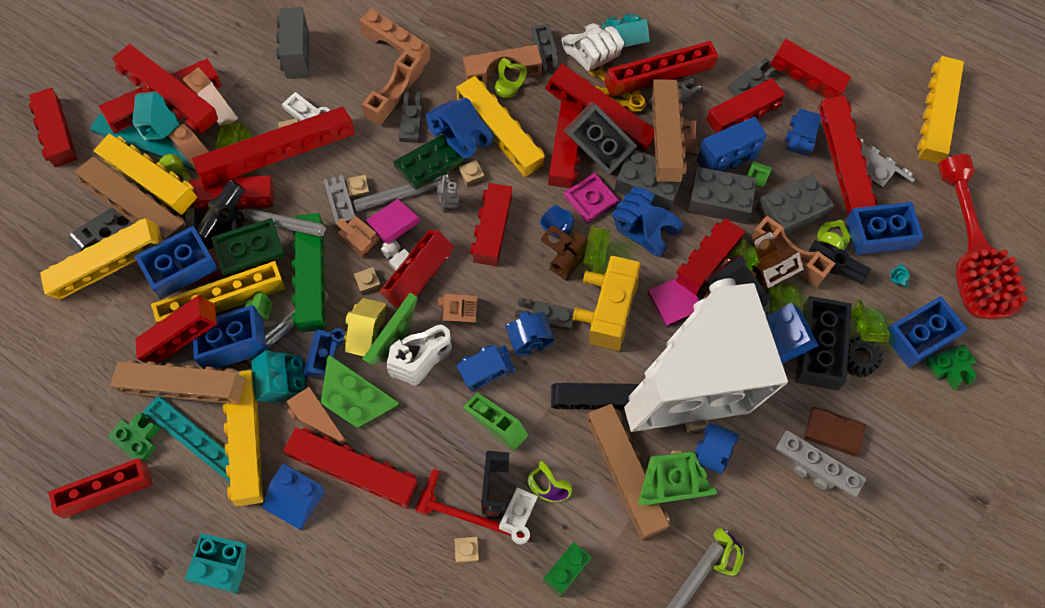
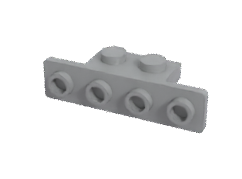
M860 138L862 143L861 153L867 161L866 171L871 176L872 181L884 187L892 175L896 173L912 184L915 179L912 177L914 174L906 168L901 170L895 166L897 164L896 161L888 156L886 159L879 155L880 151L872 145L867 147L863 144L864 140Z
M789 431L783 434L776 446L777 451L793 460L789 467L794 470V473L800 477L810 479L819 489L829 491L836 486L852 497H856L866 481L865 477Z

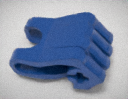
M461 98L441 104L426 114L430 132L435 137L439 136L440 133L443 134L447 144L463 158L473 156L477 145L486 148L494 141L493 132L481 120L468 98Z
M634 187L630 193L624 196L623 201L619 202L617 209L612 213L616 229L620 234L638 243L651 254L657 257L663 256L667 245L661 239L660 230H664L671 235H677L682 232L684 225L670 211L651 205L655 196L647 189Z

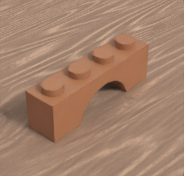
M371 8L359 20L362 35L377 43L379 40H382L392 45L400 55L407 50L421 57L422 67L431 60L430 46L374 9Z
M527 45L520 48L463 57L466 80L476 76L479 81L487 84L489 76L498 70L499 63L503 58L508 59L512 64L517 63L526 66L527 77L541 75L542 60L538 46Z
M407 50L401 54L394 64L393 73L386 86L379 92L372 91L362 103L366 119L379 126L382 125L404 97V93L408 92L422 74L421 57Z
M766 216L754 230L750 241L753 242L754 238L770 231L773 234L777 250L781 251L791 247L799 252L804 270L796 274L817 288L835 263L819 251L807 252L795 246L787 238L784 227ZM764 239L760 243V248L766 249L769 246L768 239Z

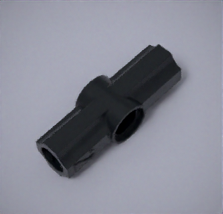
M229 180L220 195L211 199L208 203L209 211L196 229L197 233L208 240H212L211 237L217 234L223 223L233 218V208L246 189L237 182Z
M814 240L808 251H819L833 261L835 265L830 270V273L835 275L842 274L861 285L871 271L870 267L850 258L849 253L845 250H834L817 240Z

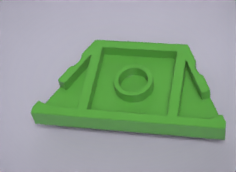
M409 293L362 358L363 361L368 364L386 362L390 346L409 335L417 296Z
M330 355L327 357L320 403L355 427L362 426L399 404L392 397Z
M694 451L651 456L638 505L715 495L717 492L706 479L708 475L704 468L700 466Z

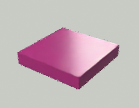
M596 173L571 187L563 195L587 224L618 205L620 201Z
M399 199L365 220L366 224L387 245L421 222L419 217Z
M677 278L653 287L647 292L666 327L689 318L694 312L693 305L699 301L697 295L676 282Z

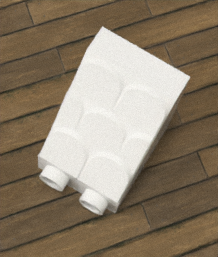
M732 278L716 281L709 287L711 294L706 299L700 300L693 305L694 312L666 343L667 348L645 371L646 378L629 396V402L624 408L631 432L749 414L788 383L754 283L736 285L735 280Z

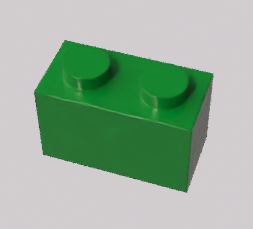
M573 542L545 575L543 583L561 597L587 566L592 557Z

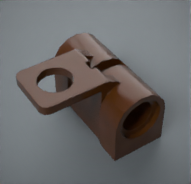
M550 226L541 237V242L557 252L556 257L550 263V271L567 281L590 252V241L584 235L577 232L570 237L557 227ZM550 234H558L560 241L557 243L550 242L548 239Z
M770 231L754 238L753 243L759 262L752 266V271L757 274L755 276L756 279L765 287L770 288L804 270L799 252L791 247L781 251L777 250L773 234ZM768 239L769 246L766 249H761V241Z

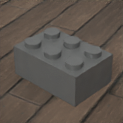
M303 7L280 8V16H277L279 32H276L279 48H276L277 59H280L281 71L285 72L287 79L309 77V28Z
M590 102L563 130L608 175L637 147L593 102Z
M634 149L627 156L616 179L614 191L626 195L634 187L647 189L655 195L652 206L662 207L670 211L685 174H682L681 182H657L655 157Z
M697 167L693 178L687 212L723 220L726 218L729 221L747 224L752 213L757 178Z
M810 174L762 196L756 209L763 219L768 216L783 226L787 236L828 217L834 204L814 175Z

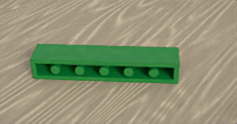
M320 213L295 216L297 219L320 223L324 226ZM292 230L295 236V241H292L293 253H295V258L292 259V266L295 271V276H292V284L295 289V294L292 295V302L295 307V313H292L293 324L297 325L300 333L313 332L317 329L326 330L324 235L317 236Z

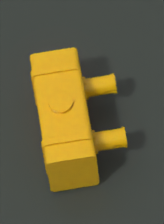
M610 256L605 275L588 270L585 271L583 283L601 287L600 296L594 312L575 307L572 319L591 324L589 343L591 345L620 351L622 341L625 338L632 303L638 288L641 269L640 262Z

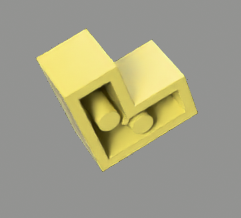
M362 298L358 304L354 305L353 310L348 312L346 316L348 330L345 332V338L343 339V343L346 344L345 352L365 356L377 339L378 330L384 324L387 303Z

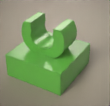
M753 161L747 176L757 178L756 185L764 188L772 168Z
M255 293L254 299H248L245 307L254 305L263 317V320L268 321L273 301L263 293Z

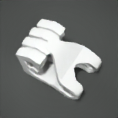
M594 23L585 26L586 31L584 33L569 34L561 38L564 51L574 57L587 71L601 67L603 64L619 57L624 45V41L615 28L609 26L604 31L600 25Z
M436 325L423 333L413 334L402 341L398 340L390 346L387 359V370L390 376L414 386L420 384L433 366L448 357L452 352L449 329L444 325ZM439 332H443L445 334V337L441 336L435 338V335ZM447 346L445 351H440L443 347ZM409 349L419 350L414 360Z

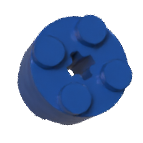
M530 311L521 313L518 316V320L505 325L513 350L517 356L532 354L531 350L538 348V351L544 350L555 341L545 312L531 314Z
M709 422L704 432L703 441L700 440L695 453L701 466L722 475L734 451L733 445L737 444L740 434L716 423Z

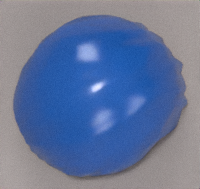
M554 205L541 217L540 225L545 231L550 226H555L568 235L574 227V218L568 209L565 210L558 205ZM556 233L550 234L552 237L560 238Z

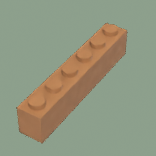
M677 80L653 81L652 105L657 182H681L682 174H686L687 163L683 161V158H685V146H682V143H684V131H681V128H683V116H680L682 113V102H679L681 99V88H678Z
M93 156L74 171L82 186L133 224L144 218L158 224L163 241L186 230L185 222L180 216L171 214L165 205L156 203L150 194L141 192L135 183L126 181L120 172L111 170L105 161H99Z
M128 360L127 362H117L110 387L123 394L239 405L246 380L234 369L219 371L213 367L199 369L192 365L179 367L178 365L167 363L166 366L155 362L141 364L135 360Z
M609 404L589 412L586 420L641 541L665 531L669 527L670 519L666 510H662L659 503L638 505L647 470L641 467L639 462L641 460L640 454L636 448L633 449L630 443L631 435L628 429H624L620 422L622 421V416L619 410L614 409L613 405Z

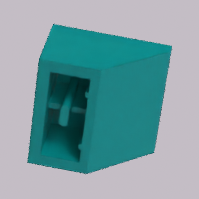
M635 13L625 14L624 18L621 19L610 17L606 19V22L601 23L604 31L609 26L618 31L624 41L623 47L650 42L647 19L640 17V15H635Z
M154 91L135 95L132 124L144 140L163 139L180 126L176 115L168 109L164 98L159 93Z
M264 351L251 360L255 401L271 403L287 401L306 389L302 356Z
M201 533L185 580L192 584L237 594L244 574L247 544Z

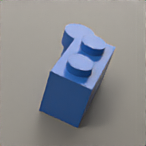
M799 108L797 115H792L789 126H792L791 131L788 130L785 137V142H788L786 150L809 156L816 142L815 139L821 121L820 114Z
M336 328L330 332L318 329L312 335L303 376L324 381L327 357L329 355L334 357L335 348H338L345 338V332L341 328Z
M495 345L485 346L480 350V353L474 356H466L457 364L463 380L471 392L501 377L502 372L504 376L509 375L507 368H509L511 373L516 370L509 358L510 353L506 346L498 348Z

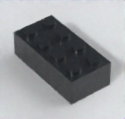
M814 296L808 297L803 305L802 313L818 346L798 356L796 383L837 391L846 383L852 303Z

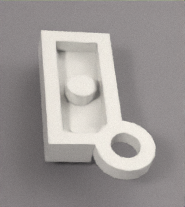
M296 92L282 103L283 109L299 121L319 115L322 112L330 111L327 107L317 109Z
M518 487L503 516L499 529L510 533L515 543L525 544L530 537V532L525 525L538 496ZM517 532H523L525 537L519 538L516 534Z

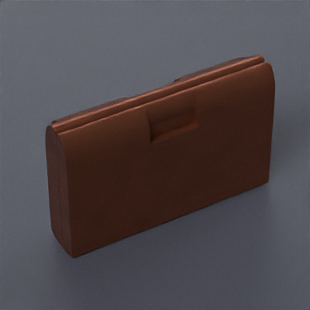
M813 406L803 439L857 457L860 453L866 424Z

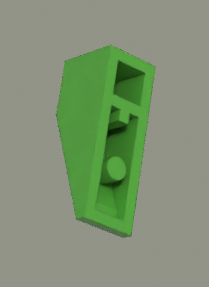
M478 392L463 406V409L512 451L529 436L520 420Z

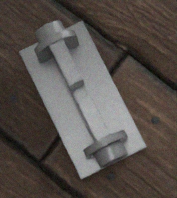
M443 175L442 183H438L437 195H439L438 204L442 205V213L445 212V208L455 209L460 204L458 185L455 182H447L445 175Z

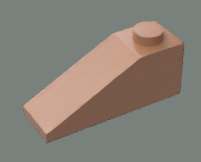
M199 67L183 78L185 86L215 108L218 116L216 124L222 131L238 120V117L216 87Z
M184 123L168 134L174 148L194 169L192 158L209 152Z
M310 387L286 401L290 406L287 411L293 421L298 419L301 425L333 439L340 446L347 445L345 439Z

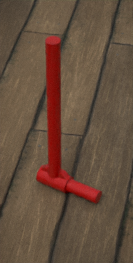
M432 469L415 512L427 515L432 510L511 536L510 533L499 529V522L437 502L433 492L441 472ZM517 532L516 534L519 538L525 537L523 532Z

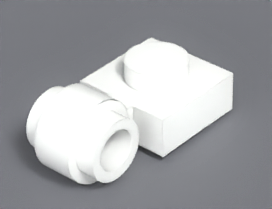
M394 240L388 245L383 243L380 251L386 258H392L389 260V264L396 271L409 253L405 249L399 253L398 250L401 248Z

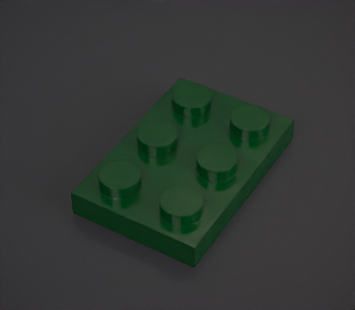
M443 135L393 161L394 167L415 190L465 163V159L447 144L446 138Z
M272 218L211 237L223 276L285 256Z

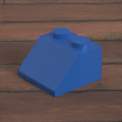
M282 464L270 482L262 508L301 531L324 495L325 490L319 483Z

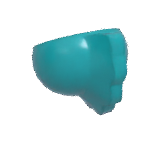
M899 264L897 268L892 270L890 279L896 285H903L905 288L909 286L910 273L903 264Z

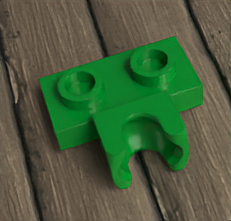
M965 344L931 356L925 361L936 379L947 376L946 380L954 390L958 389L963 380L966 384L970 385L976 379V373L971 367L974 366L976 360Z
M137 413L130 423L121 419L107 437L131 458H140L145 462L157 447L150 440L153 439L161 427L154 423H149L145 427L149 416L144 413Z

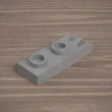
M343 174L339 175V183L336 182L335 176L331 177L333 183L329 185L328 179H323L335 223L341 218L349 223L355 215Z

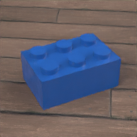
M752 117L704 138L697 162L702 168L722 172L730 168L735 169L743 162L753 161L759 156L767 134L757 119Z
M912 202L853 208L846 219L856 255L915 249L924 238Z
M194 226L134 256L152 290L160 300L218 270Z
M940 296L892 324L883 333V336L907 367L911 368L959 339L968 328L943 297Z
M790 303L766 316L782 364L818 346L801 309L795 304Z
M254 305L216 316L217 325L193 340L194 360L202 369H205V367L218 369L256 357L267 351L264 320Z

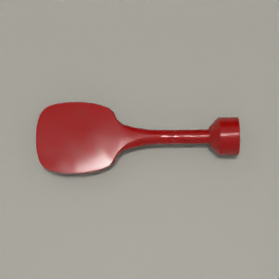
M959 154L948 157L938 164L942 181L955 186L968 239V250L956 264V281L962 302L972 316L981 319H999L1016 314L1028 300L1027 296L1023 295V292L1026 290L1025 286L1021 285L1023 278L1018 276L1020 268L1013 265L1016 262V258L1013 256L1008 258V251L1005 249L998 251L992 248L980 228L967 184L975 173L971 156Z

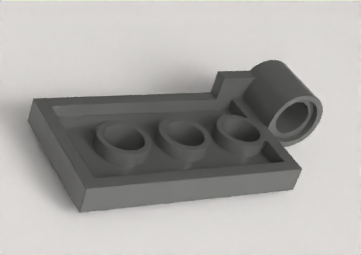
M143 188L140 189V191L143 192L144 194H146V193L150 194L149 192H147V191L144 190ZM150 194L156 203L162 204L156 197ZM110 208L73 231L68 237V242L79 253L86 247H90L107 238L101 237L102 233L111 232L110 236L119 232V230L133 225V223L129 221L127 225L119 226L118 224L121 221L129 220L115 209Z

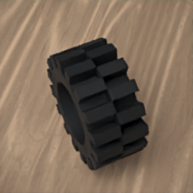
M858 336L849 341L847 371L849 369L852 370L851 375L854 376L857 373V377H862L863 375L867 377L880 367V363L883 361V357H881L883 351H878L881 346L879 344L875 346L874 343L876 341L874 339L870 342V337L866 336L863 339L862 336ZM856 350L864 351L869 357L868 363L859 362L855 358L854 352Z

